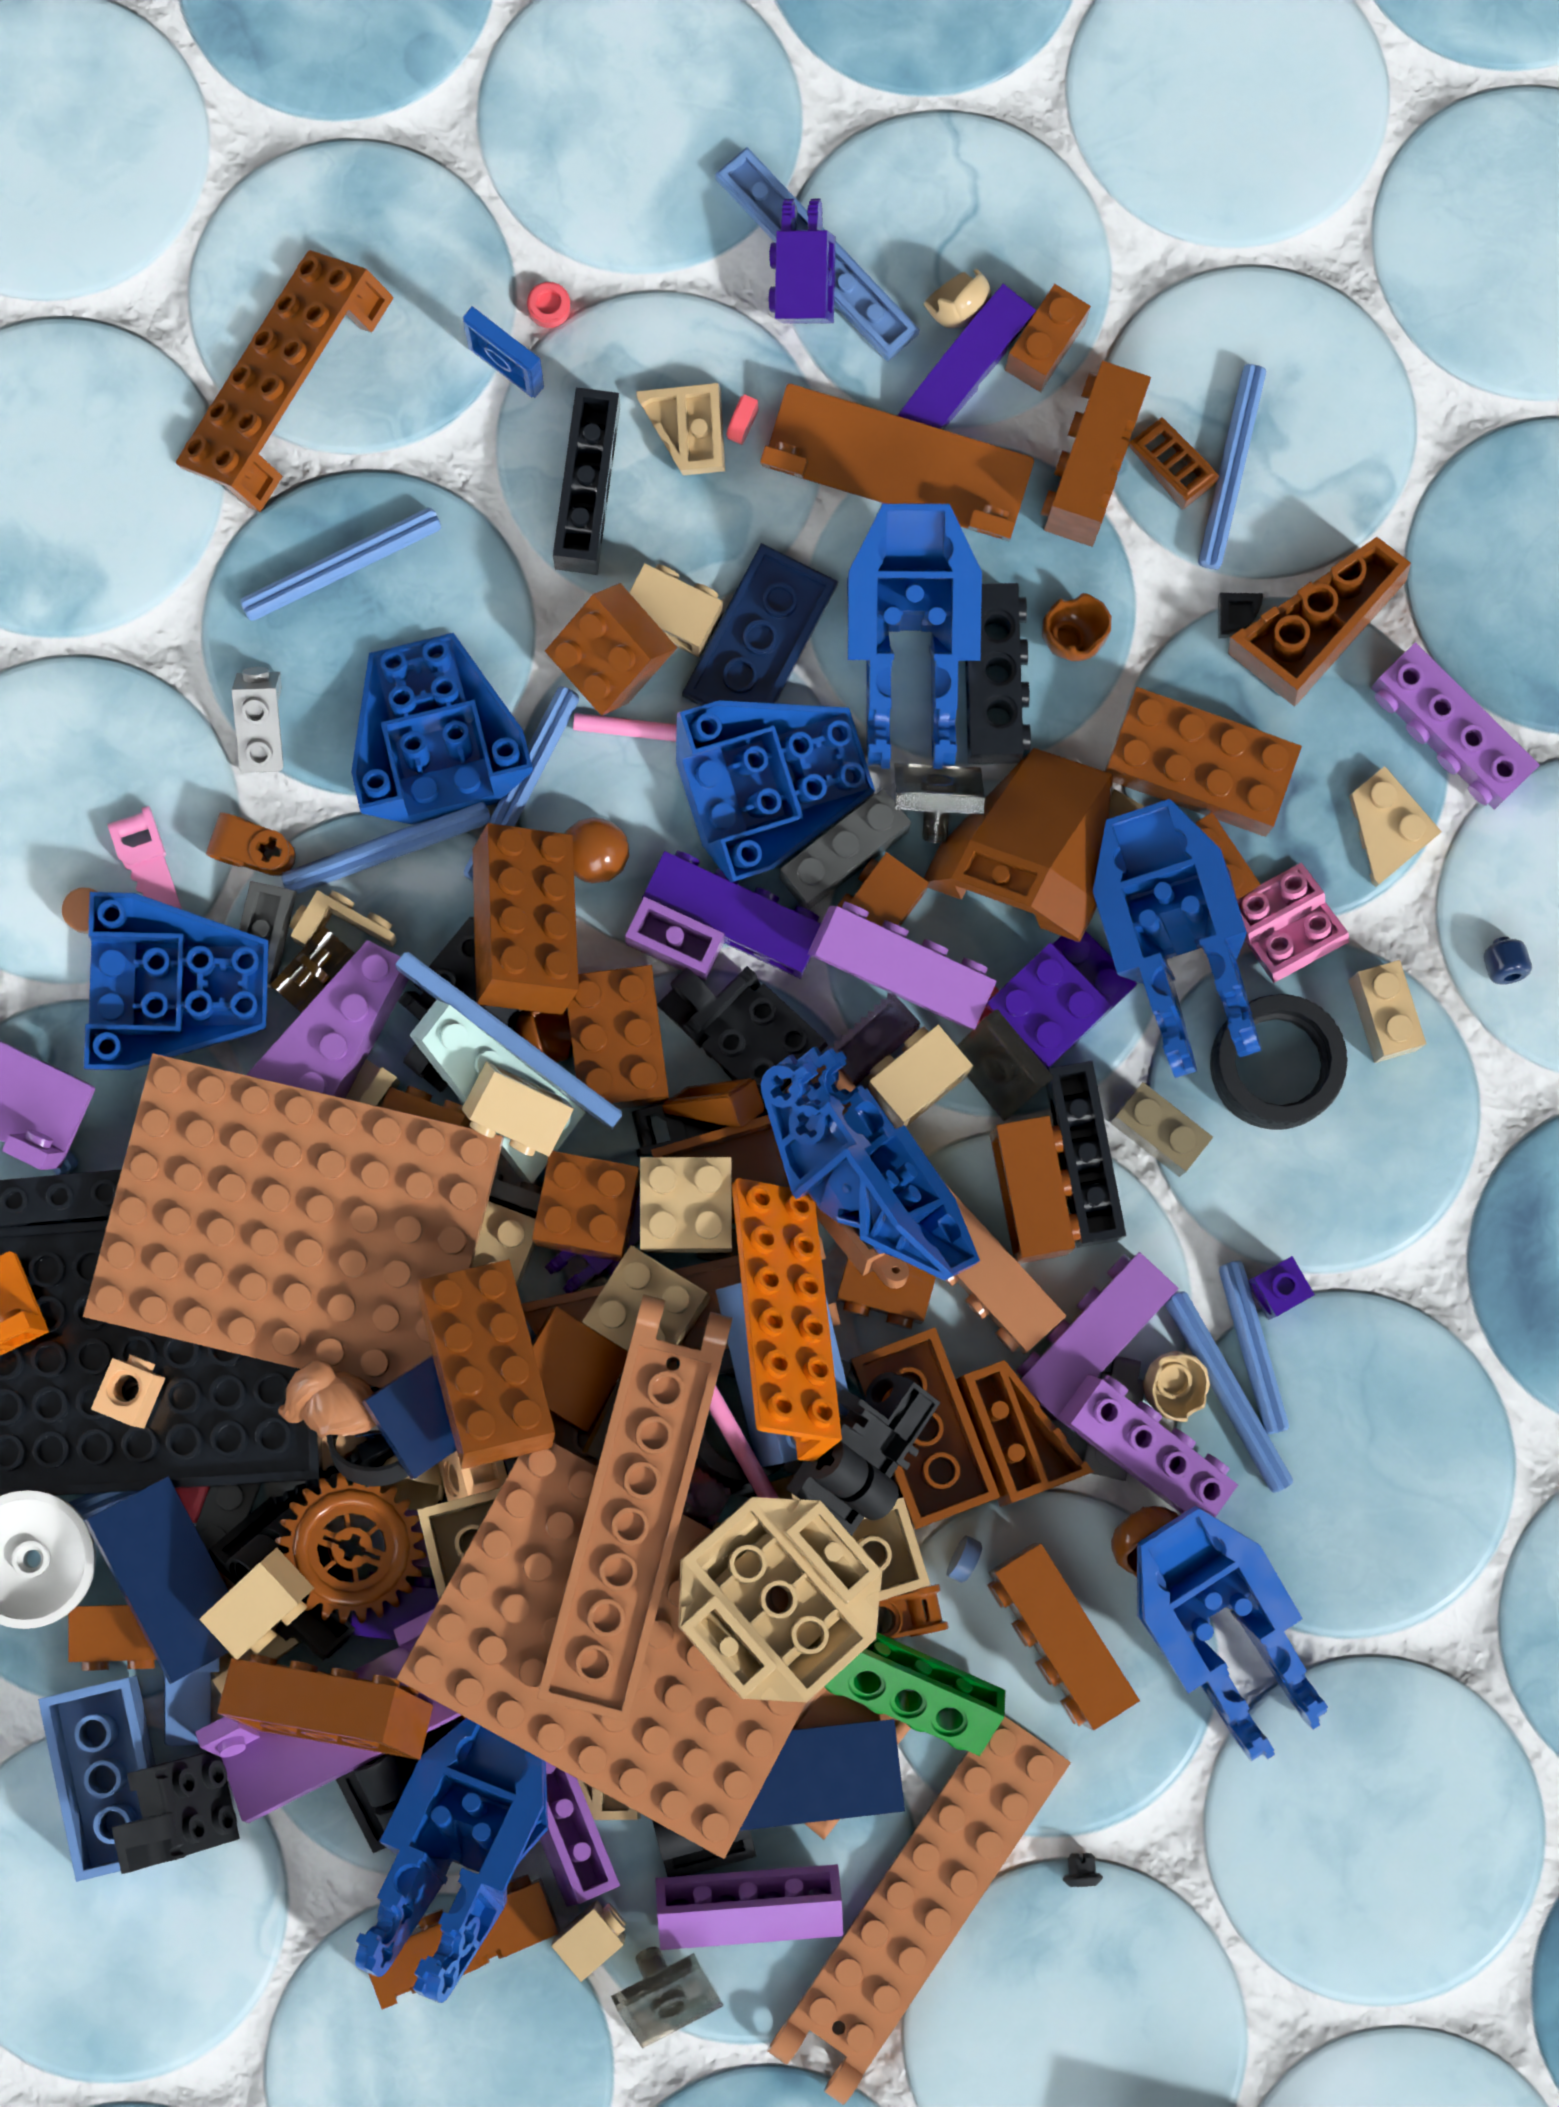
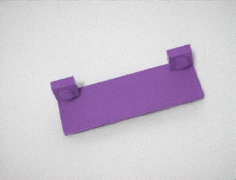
M0 1040V1140L5 1142L2 1151L39 1170L61 1168L95 1092V1087Z
M433 1610L394 1629L393 1631L400 1647L353 1670V1672L359 1674L358 1678L372 1681L373 1675H382L396 1679ZM419 1692L418 1698L433 1705L427 1733L461 1716ZM223 1717L195 1731L200 1748L222 1758L240 1818L246 1823H251L384 1755V1753L261 1732L227 1717Z

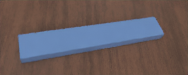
M748 147L715 174V180L775 243L776 231H781L782 204L784 199H794L797 206L796 231H808V215L805 207ZM836 241L834 306L888 362L919 335L920 329Z
M404 952L395 966L400 973L436 1000L451 1005L559 1092L611 1131L620 1121L622 1111L412 954Z

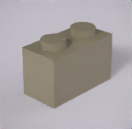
M1144 1082L1134 1091L1110 1122L1178 1177L1187 1172L1213 1138L1212 1135Z

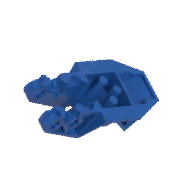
M882 503L848 570V660H866L867 766H880L881 769H890L892 660H894V652L890 646L889 632L900 631L931 632L929 653L931 655L932 766L934 769H943V766H955L957 753L955 720L958 709V661H980L982 571L948 503Z
M1171 799L1107 819L1093 894L1117 974L1144 984L1152 1012L1155 1015L1163 1037L1164 1053L1167 1056L1174 1077L1178 1078L1197 1072V1066L1174 984L1175 976L1168 965L1167 959L1200 948L1203 949L1208 957L1215 980L1214 983L1227 1015L1229 1032L1237 1054L1241 1058L1262 1051L1237 963L1247 931L1238 905L1231 873L1226 866L1221 849Z
M816 1046L798 1060H796L793 1054L789 1055L779 1064L765 1072L761 1081V1093L791 1192L795 1199L809 1194L817 1207L838 1223L860 1228V1240L874 1246L873 1248L878 1254L885 1253L901 1259L905 1263L907 1262L944 1281L980 1262L955 1197L906 1126L903 1125L895 1129L868 1088L864 1089L861 1085L851 1092L846 1088L840 1091L836 1088L839 1080L838 1070L847 1064L845 1062L847 1058L843 1052L836 1053L831 1048L823 1053ZM826 1066V1069L822 1071V1075L818 1078L819 1082L813 1084L811 1079L818 1074L817 1068ZM791 1078L792 1085L788 1089L789 1093L783 1094L780 1089L784 1084L783 1079ZM848 1103H851L852 1105L847 1108L848 1111L844 1114L843 1117V1104L846 1105Z
M1195 1505L1138 1542L1137 1617L1173 1668L1186 1692L1189 1694L1196 1688L1202 1687L1248 1759L1253 1761L1262 1754L1269 1759L1275 1755L1273 1752L1274 1748L1248 1713L1250 1708L1229 1677L1230 1674L1227 1670L1229 1667L1226 1662L1205 1642L1211 1639L1214 1634V1629L1209 1624V1618L1225 1607L1232 1608L1231 1614L1241 1624L1298 1714L1314 1730L1320 1726L1319 1717L1327 1712L1328 1706L1305 1677L1307 1670L1284 1632L1303 1618L1261 1545Z
M467 1718L421 1756L379 1841L397 1856L377 1896L381 1901L377 1913L378 1922L366 1934L359 1933L356 1939L359 1946L356 1952L355 1965L358 1969L377 1977H382L389 1970L443 1884L446 1885L449 1879L446 1874L451 1863L455 1862L477 1871L479 1874L461 1868L458 1880L461 1887L449 1912H443L438 1922L442 1931L438 1949L433 1957L427 1956L426 1960L421 1958L414 1973L418 1978L413 1987V1990L419 1995L435 2002L443 2003L447 2000L507 1903V1886L517 1865L548 1830L546 1761Z

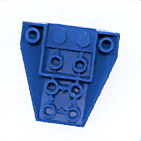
M454 633L369 653L351 770L361 814L412 825L442 817L480 802H484L487 806L496 804L533 772L523 729Z
M719 700L677 713V768L702 846L730 883L774 869L875 792L849 708Z
M90 892L88 936L91 940L89 1023L85 1024L84 1070L130 1071L150 1065L153 1053L173 1058L266 1030L268 940L136 893Z

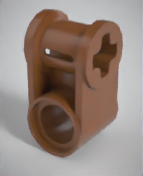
M220 812L206 851V855L215 860L237 867H246L270 876H281L283 872L291 870L296 859L294 847L279 832ZM277 847L281 851L280 856H272L268 860L264 856L266 849L274 850Z
M929 1585L879 1601V1607L886 1608L892 1616L890 1628L880 1634L896 1639L949 1629L948 1622L942 1620L937 1593L941 1591L940 1585ZM922 1600H923V1603H924V1608H925L927 1620H926V1618H925Z

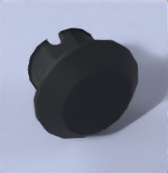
M1078 1853L1070 1854L1067 1858L1069 1874L1064 1875L1062 1880L1069 1887L1097 1886L1103 1879L1101 1873H1096L1095 1856L1092 1853H1083L1082 1862H1080V1855Z

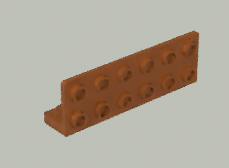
M309 250L298 264L297 269L280 296L276 299L262 325L254 334L250 344L235 368L231 371L215 400L209 406L193 435L186 443L176 460V464L183 470L224 485L246 506L261 512L283 477L259 455L263 446L344 316L347 315L360 329L372 333L394 297L366 268Z
M788 384L769 445L765 446L760 463L765 468L880 503H948L960 527L1010 542L1034 465V458L811 389Z

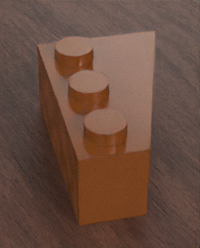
M1005 1360L955 1379L1000 1495V1498H997L999 1507L1017 1502L1094 1472L1087 1462L1082 1461L1066 1441L1067 1437L1059 1427L1056 1428L1039 1407L1040 1403Z

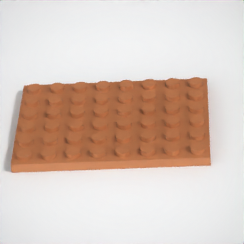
M153 1053L83 1317L302 1369L311 1361H325L332 1366L334 1372H347L362 1378L369 1386L382 1388L432 1354L418 1300L419 1279L472 1268L504 1137L495 1134L494 1138H490L471 1128Z
M553 1443L550 1449L518 1456L396 1680L725 1859L806 1702L740 1699L678 1627L680 1560L712 1532L711 1529L683 1514L629 1722L537 1699L598 1467ZM773 1586L766 1594V1605L772 1612L781 1613L788 1604L787 1593L781 1587Z

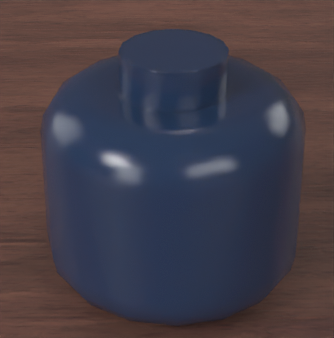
M1500 937L1494 940L1493 945L1485 950L1483 958L1489 978L1493 983L1500 985L1512 984L1521 981L1531 973L1532 963L1527 947L1521 940Z

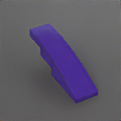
M1003 283L942 356L897 416L944 430L978 391L979 384L1004 357L1007 348L1028 325L1037 310Z

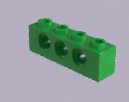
M876 1633V1639L824 1686L826 1690L834 1695L848 1697L865 1705L875 1713L886 1714L906 1723L915 1731L926 1732L946 1741L958 1750H967L978 1756L982 1754L1005 1717V1689L880 1633Z

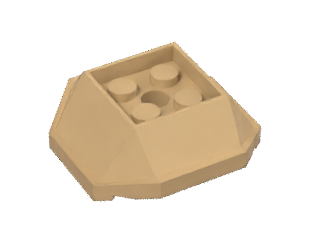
M751 1497L680 1560L678 1627L740 1699L807 1703L876 1639L882 1571L820 1500ZM773 1586L781 1587L788 1596L787 1607L779 1614L772 1612L767 1607L765 1601L768 1590Z

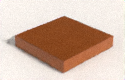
M556 1306L551 1309L534 1338L532 1346L550 1413L578 1431L587 1433L622 1373L628 1352Z

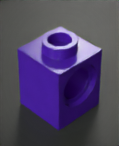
M1293 1256L1248 1280L1251 1292L1268 1320L1281 1315L1315 1295Z

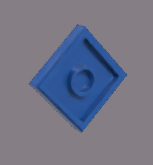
M471 306L462 317L468 349L531 398H536L544 388L541 359Z

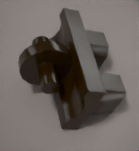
M323 926L271 983V987L302 1013L355 953Z

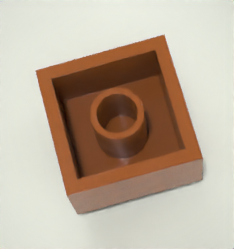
M619 583L594 593L547 647L545 652L596 711L603 716L628 704L678 647L626 588Z
M552 1151L548 1157L532 1236L536 1246L620 1262L628 1249L640 1189L639 1167Z

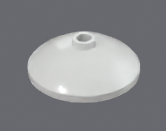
M26 1490L0 1496V1624L3 1626L30 1629L46 1626L62 1619L82 1601L93 1580L96 1566L94 1539L81 1514L71 1504L55 1495L41 1491ZM32 1550H36L41 1556L40 1564L35 1568L31 1567L27 1562V1555Z

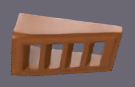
M1163 417L1129 442L1128 446L1182 510L1212 488L1219 478V475L1211 465ZM1162 434L1166 440L1150 452L1145 445ZM1170 447H1173L1176 453L1161 463L1157 458ZM1183 459L1187 465L1173 475L1169 469ZM1194 472L1197 478L1185 487L1180 481Z
M751 1078L687 1086L662 1105L665 1114L735 1127L746 1125L764 1111V1104L756 1081Z

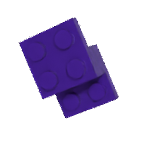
M1085 931L1081 942L1060 936L1053 944L1049 943L987 1002L986 1007L1048 1069L1072 1045L1075 1046L1138 983L1118 975L1113 958Z

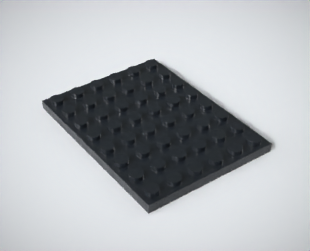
M108 1220L0 1228V1255L8 1251L17 1254L49 1330L48 1333L0 1356V1496L26 1490L46 1492L55 1496L141 1491L168 1476L174 1488L320 1480L323 1478L322 1438L318 1437L317 1432L310 1429L304 1420L299 1423H289L278 1413L279 1407L284 1405L286 1401V1388L295 1372L300 1369L83 1317ZM130 1354L154 1363L153 1373L165 1377L145 1428L130 1426L91 1409L112 1358L127 1362ZM134 1377L127 1379L122 1386V1395L126 1401L134 1399L138 1393L139 1385Z

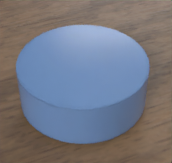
M965 1535L953 1553L946 1575L960 1583L967 1581L982 1552L981 1542Z

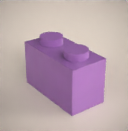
M643 897L625 935L627 946L681 971L688 968L706 982L723 947L725 934Z

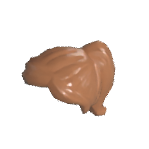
M311 1361L295 1372L286 1388L285 1404L281 1405L278 1409V1413L289 1423H299L304 1420L306 1425L316 1431L320 1438H324L327 1435H357L368 1432L376 1426L362 1404L363 1400L374 1393L369 1384L362 1378L347 1372H334L332 1366L325 1361Z

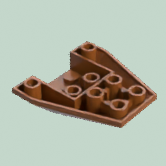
M1033 748L940 844L924 876V879L929 882L928 888L962 900L966 890L1033 913L1041 929L1081 942L1097 908L1093 887L1105 823L1109 819L1113 775Z

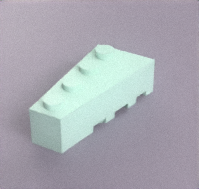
M436 1000L409 1035L442 1079L452 1088L462 1105H464L486 1061L565 1098L574 1110L553 1151L559 1149L586 1113L449 1004ZM503 1136L502 1155L518 1177L532 1184L547 1165L548 1156L538 1151L534 1153L533 1157L523 1154L509 1145L510 1138Z

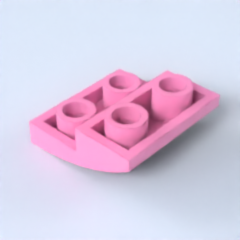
M1302 862L1262 883L1260 887L1238 900L1247 931L1245 941L1273 983L1349 943L1348 931L1327 905L1324 891Z

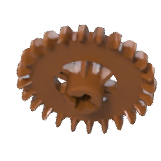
M339 1473L336 1478V1488H332L325 1479L321 1478L319 1480L320 1495H316L311 1490L305 1488L302 1493L307 1505L303 1506L295 1502L289 1504L290 1509L297 1518L296 1520H280V1524L291 1533L290 1536L276 1538L275 1542L288 1548V1553L283 1555L314 1587L308 1594L309 1596L305 1603L307 1606L306 1611L321 1603V1619L326 1620L332 1611L337 1609L340 1624L346 1623L350 1611H354L359 1623H364L367 1608H371L378 1618H382L384 1614L383 1601L397 1608L400 1604L395 1592L400 1590L407 1594L412 1593V1587L405 1580L406 1576L420 1577L422 1575L421 1571L412 1565V1560L426 1557L425 1552L414 1548V1543L424 1539L423 1533L411 1531V1527L420 1521L419 1515L405 1516L404 1512L411 1504L410 1499H405L396 1504L394 1502L397 1493L396 1486H392L385 1493H381V1486L365 1487V1485L355 1482L352 1485H348L346 1478ZM349 1514L364 1516L374 1522L375 1526L367 1532L360 1528L351 1527ZM343 1515L344 1529L337 1533L324 1529L330 1521L337 1516ZM378 1529L383 1536L384 1551L373 1548L371 1538L369 1537ZM326 1536L331 1538L332 1541L339 1542L348 1541L354 1536L357 1538L356 1546L362 1549L361 1552L376 1555L379 1559L376 1560L367 1555H354L347 1561L343 1559L345 1551L339 1548L338 1544L324 1540L323 1537ZM318 1544L328 1548L331 1561L324 1567L319 1560ZM365 1563L378 1567L372 1575L365 1580L359 1581L357 1567H361ZM334 1565L350 1569L353 1583L340 1581L326 1571Z

